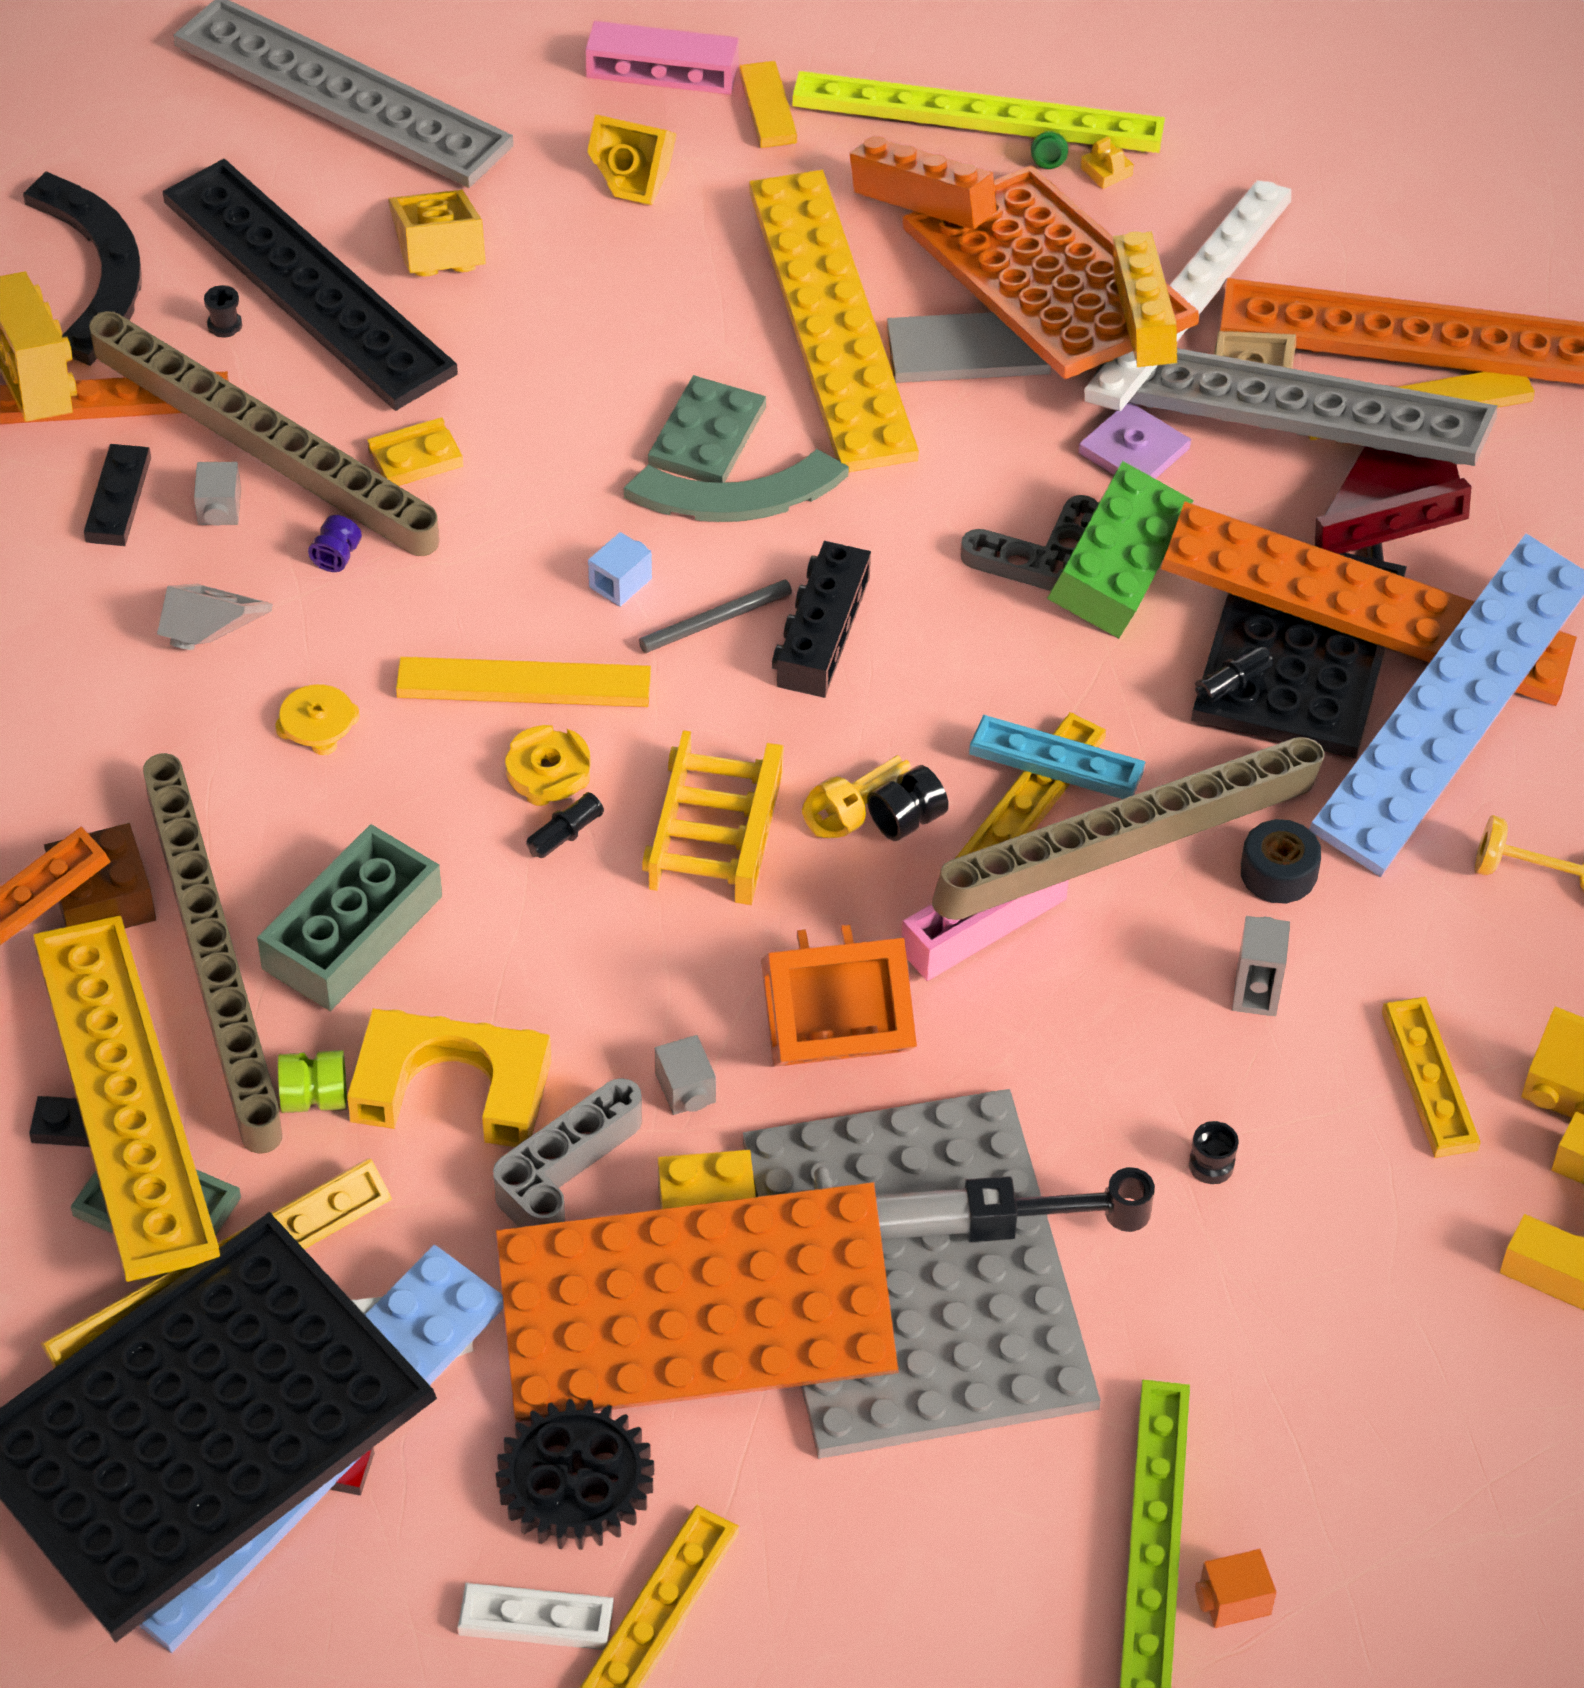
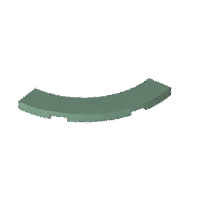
M816 449L797 464L770 476L741 482L717 483L674 476L648 464L623 488L624 498L642 507L666 515L675 512L695 516L697 521L710 522L747 521L788 512L790 506L806 500L812 502L820 498L849 476V466L844 463L841 464L837 459Z

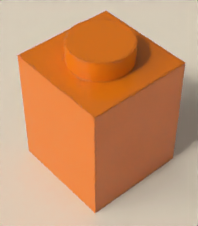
M1261 1548L1205 1561L1200 1582L1195 1584L1199 1607L1202 1612L1209 1611L1215 1628L1272 1614L1277 1591Z

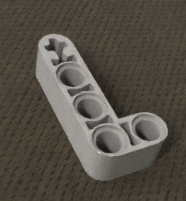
M624 1078L607 1082L502 1156L495 1163L493 1176L496 1203L518 1227L566 1222L564 1195L559 1188L629 1139L640 1129L642 1125V1095L639 1086L632 1080ZM582 1132H591L590 1134H581ZM547 1157H555V1159H549V1160H548V1159H545V1158H547ZM514 1182L520 1183L518 1185H510V1183ZM540 1212H550V1214H547V1215H540V1214H538V1213H540Z

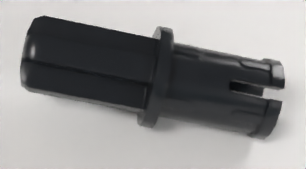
M1259 647L1236 661L1227 659L1217 671L1196 681L1195 686L1197 687L1195 691L1204 704L1211 705L1229 692L1243 690L1249 679L1272 667L1273 658L1266 647Z
M586 792L563 812L560 810L555 811L552 814L551 821L528 837L526 845L530 853L534 857L545 858L567 840H576L580 830L597 817L603 815L604 808L602 803L593 793Z

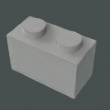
M1246 915L1236 968L1232 1011L1277 1016L1287 963L1291 921L1277 920L1266 916L1254 917Z

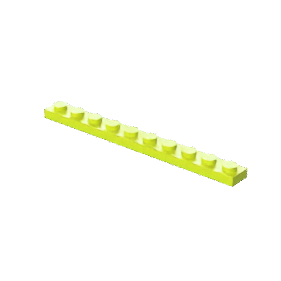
M805 71L798 72L792 106L1021 135L1032 138L1044 131H1054L1060 133L1067 142L1091 145L1105 137H1109L1111 143L1116 148L1160 153L1165 117Z

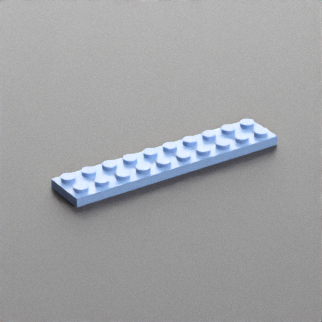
M1526 533L1312 821L1309 830L1379 877H1382L1583 599L1584 569Z
M434 1244L365 1315L426 1382L431 1385L504 1309L503 1295ZM358 1459L140 1624L139 1627L169 1652L173 1653Z

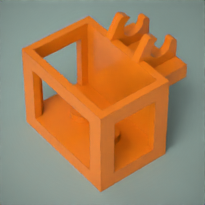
M848 924L841 925L843 945L809 948L806 929L797 930L799 949L767 953L761 959L773 1067L902 1053L916 1048L917 1040L904 938L854 943L851 926Z

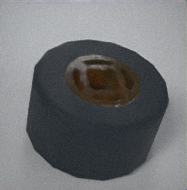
M1282 819L1262 822L1249 832L1244 841L1241 858V878L1248 890L1258 898L1268 902L1287 904L1301 900L1312 891L1317 882L1321 863V845L1314 833L1297 822Z

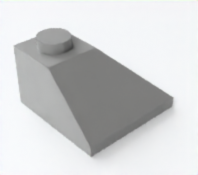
M198 583L170 585L166 589L157 635L171 638V646L194 650L195 645L211 643L272 612L273 603Z

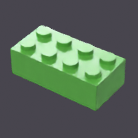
M1122 461L1047 599L1119 639L1136 613L1165 557L1184 502L1192 504L1194 500Z

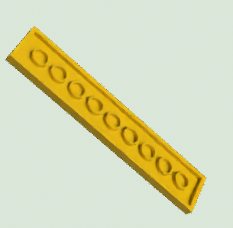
M816 170L749 181V193L836 459L841 464L844 463L849 466V472L918 461L919 449L824 171Z
M121 915L33 934L35 949L126 1282L193 1267L219 1257L220 1252Z

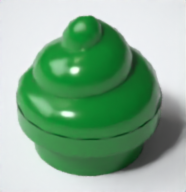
M1044 131L1040 133L1031 145L1032 159L1038 166L1044 169H1055L1061 166L1068 156L1067 141L1058 132Z

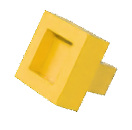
M1109 137L1095 142L1091 153L1081 157V169L1102 189L1133 175L1134 164L1124 155L1122 149H1117L1111 143Z

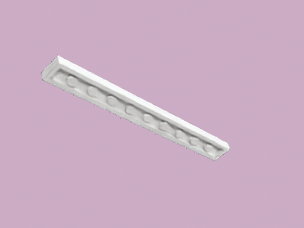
M1257 180L1171 283L1170 286L1199 311V314L1291 202V188L1279 186L1269 181ZM1187 329L1177 333V341ZM1133 351L1110 362H1106L1085 387V402L1121 411L1158 365L1137 367Z

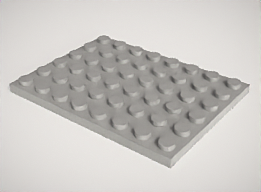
M1010 1089L743 1132L744 1150L751 1151L756 1197L792 1193L799 1190H814V1171L819 1167H825L829 1170L833 1187L874 1182L876 1195L965 1189L966 1179L1011 1176L1015 1198L1041 1197ZM1047 1215L1017 1217L1015 1239L969 1243L968 1233L881 1239L899 1373L801 1386L818 1459L1095 1411L1100 1409L1101 1402Z

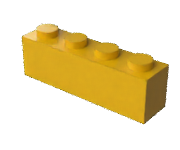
M1133 231L1123 235H1114V276L1137 367L1177 363L1176 320L1152 231Z

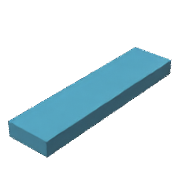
M984 714L969 748V755L1120 799L1135 795L1144 773L1146 762Z

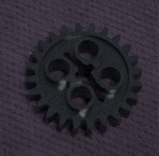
M568 1399L566 1411L559 1412L557 1407L551 1402L548 1403V1416L543 1418L533 1410L530 1412V1427L517 1422L515 1424L516 1438H504L505 1453L497 1455V1464L500 1471L496 1472V1484L498 1488H502L499 1490L500 1504L509 1505L507 1509L510 1521L522 1518L521 1533L524 1535L538 1528V1543L543 1544L553 1535L557 1538L558 1549H563L568 1538H574L578 1550H583L585 1537L592 1536L595 1543L600 1547L603 1546V1532L608 1530L612 1535L620 1538V1522L623 1521L635 1526L637 1524L635 1509L646 1511L648 1508L647 1495L645 1494L653 1493L654 1483L651 1476L655 1475L654 1460L649 1459L651 1457V1445L648 1442H642V1429L640 1427L628 1430L629 1416L627 1414L612 1420L611 1405H607L600 1413H595L593 1400H588L583 1410H576L573 1400ZM552 1446L565 1447V1449L560 1452H551L547 1450L549 1447ZM600 1453L613 1455L612 1458L606 1460L595 1458ZM543 1488H552L556 1490L554 1493L550 1495H541L537 1493V1491ZM592 1495L604 1497L602 1501L595 1503L585 1500Z

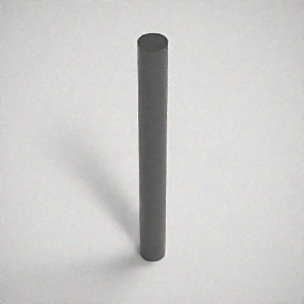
M786 579L641 637L639 638L640 647L646 654L791 595V586Z

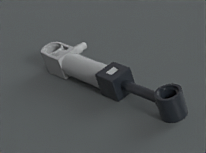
M825 1167L817 1168L814 1171V1190L832 1188L829 1170ZM1126 1167L1113 1173L1108 1187H1105V1192L1015 1198L1013 1179L1011 1176L966 1179L965 1189L876 1195L881 1239L968 1233L970 1243L1015 1239L1017 1217L1105 1211L1107 1221L1114 1228L1125 1232L1138 1231L1145 1227L1151 1218L1155 1184L1152 1177L1146 1171L1139 1168ZM799 1190V1191H794V1192L809 1191V1190Z

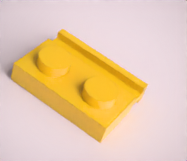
M443 417L367 439L368 451L373 455L374 463L380 474L398 486L463 467V455L451 432L445 427Z

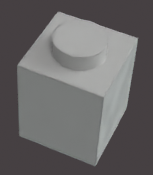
M238 461L197 462L194 502L198 525H239L241 482Z
M698 1035L655 1047V1074L673 1115L686 1111H699L709 1104L716 1103V1075Z

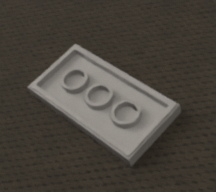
M993 312L887 318V334L896 383L1046 375L1051 373V366Z

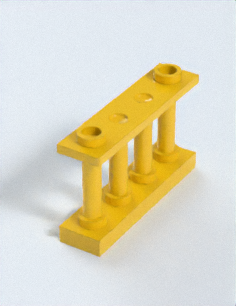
M682 731L679 747L672 746L670 749L668 771L672 772L654 844L653 846L646 845L644 850L642 871L649 872V890L658 891L663 870L727 879L728 884L735 885V903L752 905L783 775L784 745L767 743L763 759H755L754 763L691 753V731ZM688 770L752 779V784L757 786L755 792L748 791L747 795L684 785ZM680 803L744 812V817H749L747 825H740L738 829L678 820L676 817ZM672 836L734 845L736 850L741 851L739 859L732 858L731 862L667 852Z

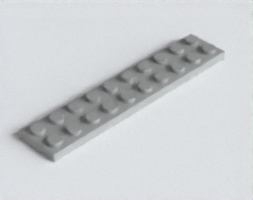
M213 0L173 34L176 47L467 188H470L514 146L512 134L231 0Z
M1177 348V363L1158 365L1128 402L1144 405L1149 408L1182 412L1187 415L1204 416L1225 422L1258 426L1263 429L1296 433L1301 436L1334 440L1339 443L1372 447L1377 450H1389L1416 457H1427L1475 466L1497 419L1498 405L1180 348ZM1105 363L1099 366L1095 375L1099 372V370L1104 366Z

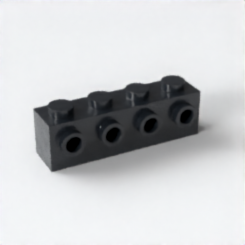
M824 540L818 556H811L806 575L807 579H809L807 585L801 584L796 595V614L788 615L783 633L785 642L783 645L777 644L773 654L772 669L777 670V687L826 698L870 580L871 551Z

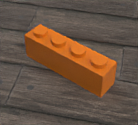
M880 136L867 138L861 145L849 153L855 193L973 230L997 212L993 172L978 168L973 164L951 160L943 155L918 150L910 145L895 143Z

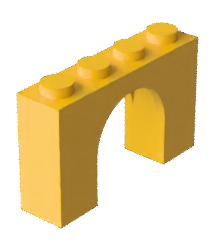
M373 1008L347 1095L350 1122L395 1129L405 1091L413 1077L421 1070L436 1063L448 1061L462 1062L478 1068L491 1081L482 1115L484 1143L516 1147L531 1137L534 1132L552 1061L550 1034L539 1033L532 1029L516 1030L496 1027L485 1022L476 1024L456 1021L444 1016L429 1017L415 1015L398 1009L382 1010Z
M1575 1112L1559 1143L1551 1171L1581 1184H1584V1115ZM1524 1213L1506 1249L1500 1274L1584 1310V1237L1573 1235Z

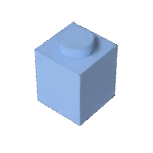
M619 532L588 559L589 588L621 607L652 579V551L642 542L634 541L622 532Z

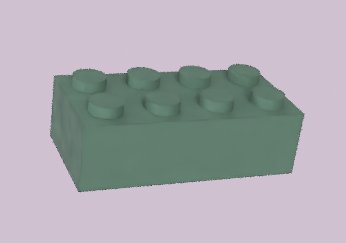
M370 824L257 937L262 970L331 1012L442 898L440 865Z

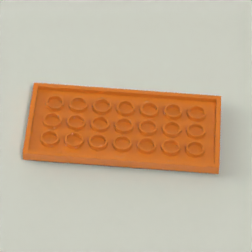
M1032 165L994 180L997 212L974 230L919 212H912L902 216L903 229L1064 379L1079 375L1084 371L1133 351L1114 276L1113 236ZM1166 283L1176 320L1177 333L1199 324V311Z
M874 1182L496 1230L514 1416L517 1422L531 1420L530 1412L533 1410L543 1418L548 1416V1403L551 1402L557 1407L559 1412L566 1411L568 1399L573 1400L576 1410H583L587 1401L593 1400L594 1412H599L607 1405H611L612 1410L899 1373Z

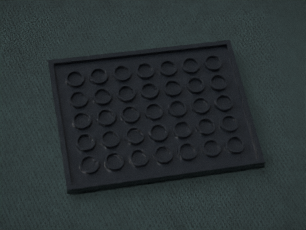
M270 1211L219 1248V1257L195 1265L0 1408V1501L115 1643L437 1399L433 1388Z

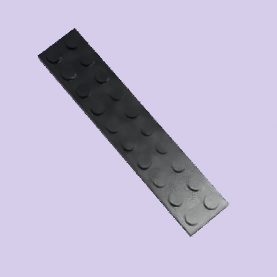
M225 158L162 191L164 203L393 410L397 411L458 375L457 363Z

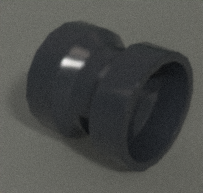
M1208 1121L1201 1124L1195 1130L1189 1158V1168L1193 1176L1199 1181L1211 1185L1220 1184L1232 1176L1239 1139L1238 1134L1231 1126L1219 1121Z

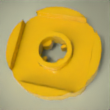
M538 725L522 731L510 743L511 749L505 758L507 779L510 785L518 793L526 796L531 804L544 806L550 801L568 798L589 784L590 750L586 741L575 731L567 729L566 734L561 731H553V725ZM547 759L550 763L559 762L553 767L541 766V760Z

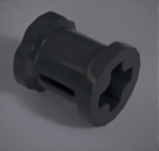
M226 285L210 288L204 295L205 307L210 312L207 320L208 331L216 337H232L242 328V319L236 310L239 304L238 292Z

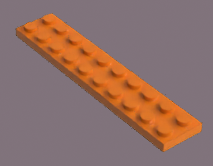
M1227 278L1220 331L1296 334V349L1313 352H1328L1353 357L1384 359L1392 362L1400 361L1432 367L1440 366L1472 372H1491L1547 381L1584 384L1583 321Z
M1186 501L1183 504L1161 566V570L1427 662L1432 661L1475 602ZM1559 631L1515 692L1557 706L1562 695L1577 636Z

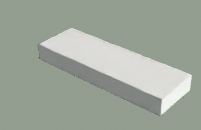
M465 1583L458 1623V1635L604 1650L609 1641L614 1601L613 1597Z

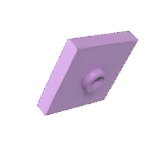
M1127 403L1121 411H1116L1079 443L1078 453L1113 475L1116 473L1121 462L1124 461L1156 479L1190 449L1191 438L1135 404Z

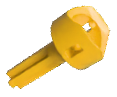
M896 755L852 783L838 776L830 777L821 782L810 791L802 807V815L807 826L817 837L840 838L852 833L865 821V805L867 804L869 792L887 782H896L898 776L908 771V768L911 767L910 762L907 759L902 761L901 757ZM825 809L828 817L822 820V816L817 813Z

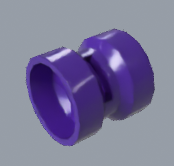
M330 515L321 526L320 535L315 537L309 546L308 554L310 559L325 571L341 572L350 560V552H353L361 541V530L357 524L344 516Z

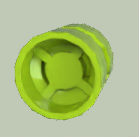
M344 1051L317 1052L314 1059H309L304 1052L279 1054L278 1084L281 1112H307L311 1104H316L321 1111L345 1110L347 1108V1085Z

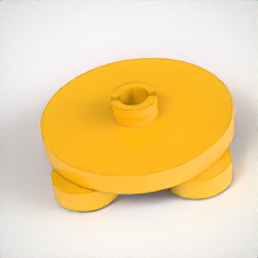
M324 684L304 686L293 691L283 701L280 707L279 718L275 723L276 733L282 739H291L301 745L312 746L313 751L319 755H329L336 750L337 741L343 738L349 732L352 725L359 721V708L356 704L352 703L347 694L336 687Z

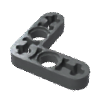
M1076 495L1069 498L1060 513L1046 546L985 529L970 530L962 537L960 554L962 562L972 569L1051 591L1063 570L1060 569L1058 573H1053L1057 567L1058 560L1063 562L1064 568L1074 547L1062 546L1059 541L1065 538H1072L1078 541L1098 502L1087 495ZM1080 513H1084L1081 525L1076 524L1075 518ZM1014 555H1020L1025 557L1028 562L1023 565H1014L1007 559Z

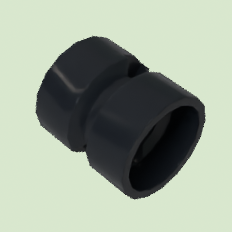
M924 765L913 767L899 775L896 782H887L869 792L867 796L868 809L874 823L881 833L892 841H899L916 831L919 823L922 825L928 824L944 815L949 809V801L942 783L935 773Z

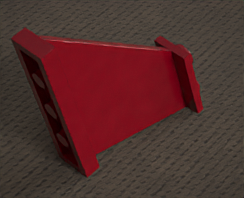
M1365 446L1325 515L1316 517L1315 546L1336 554H1343L1467 520L1470 514L1472 486L1465 478H1460L1457 465L1452 462L1427 457H1416L1389 450H1377Z

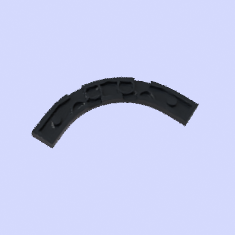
M45 171L23 193L25 205L69 224L78 230L88 241L92 240L102 265L99 287L93 300L82 315L62 334V337H67L69 340L72 358L91 366L97 360L89 329L92 318L105 311L118 313L128 320L133 316L135 311L134 303L138 292L142 288L139 249L128 224L110 204L93 192Z

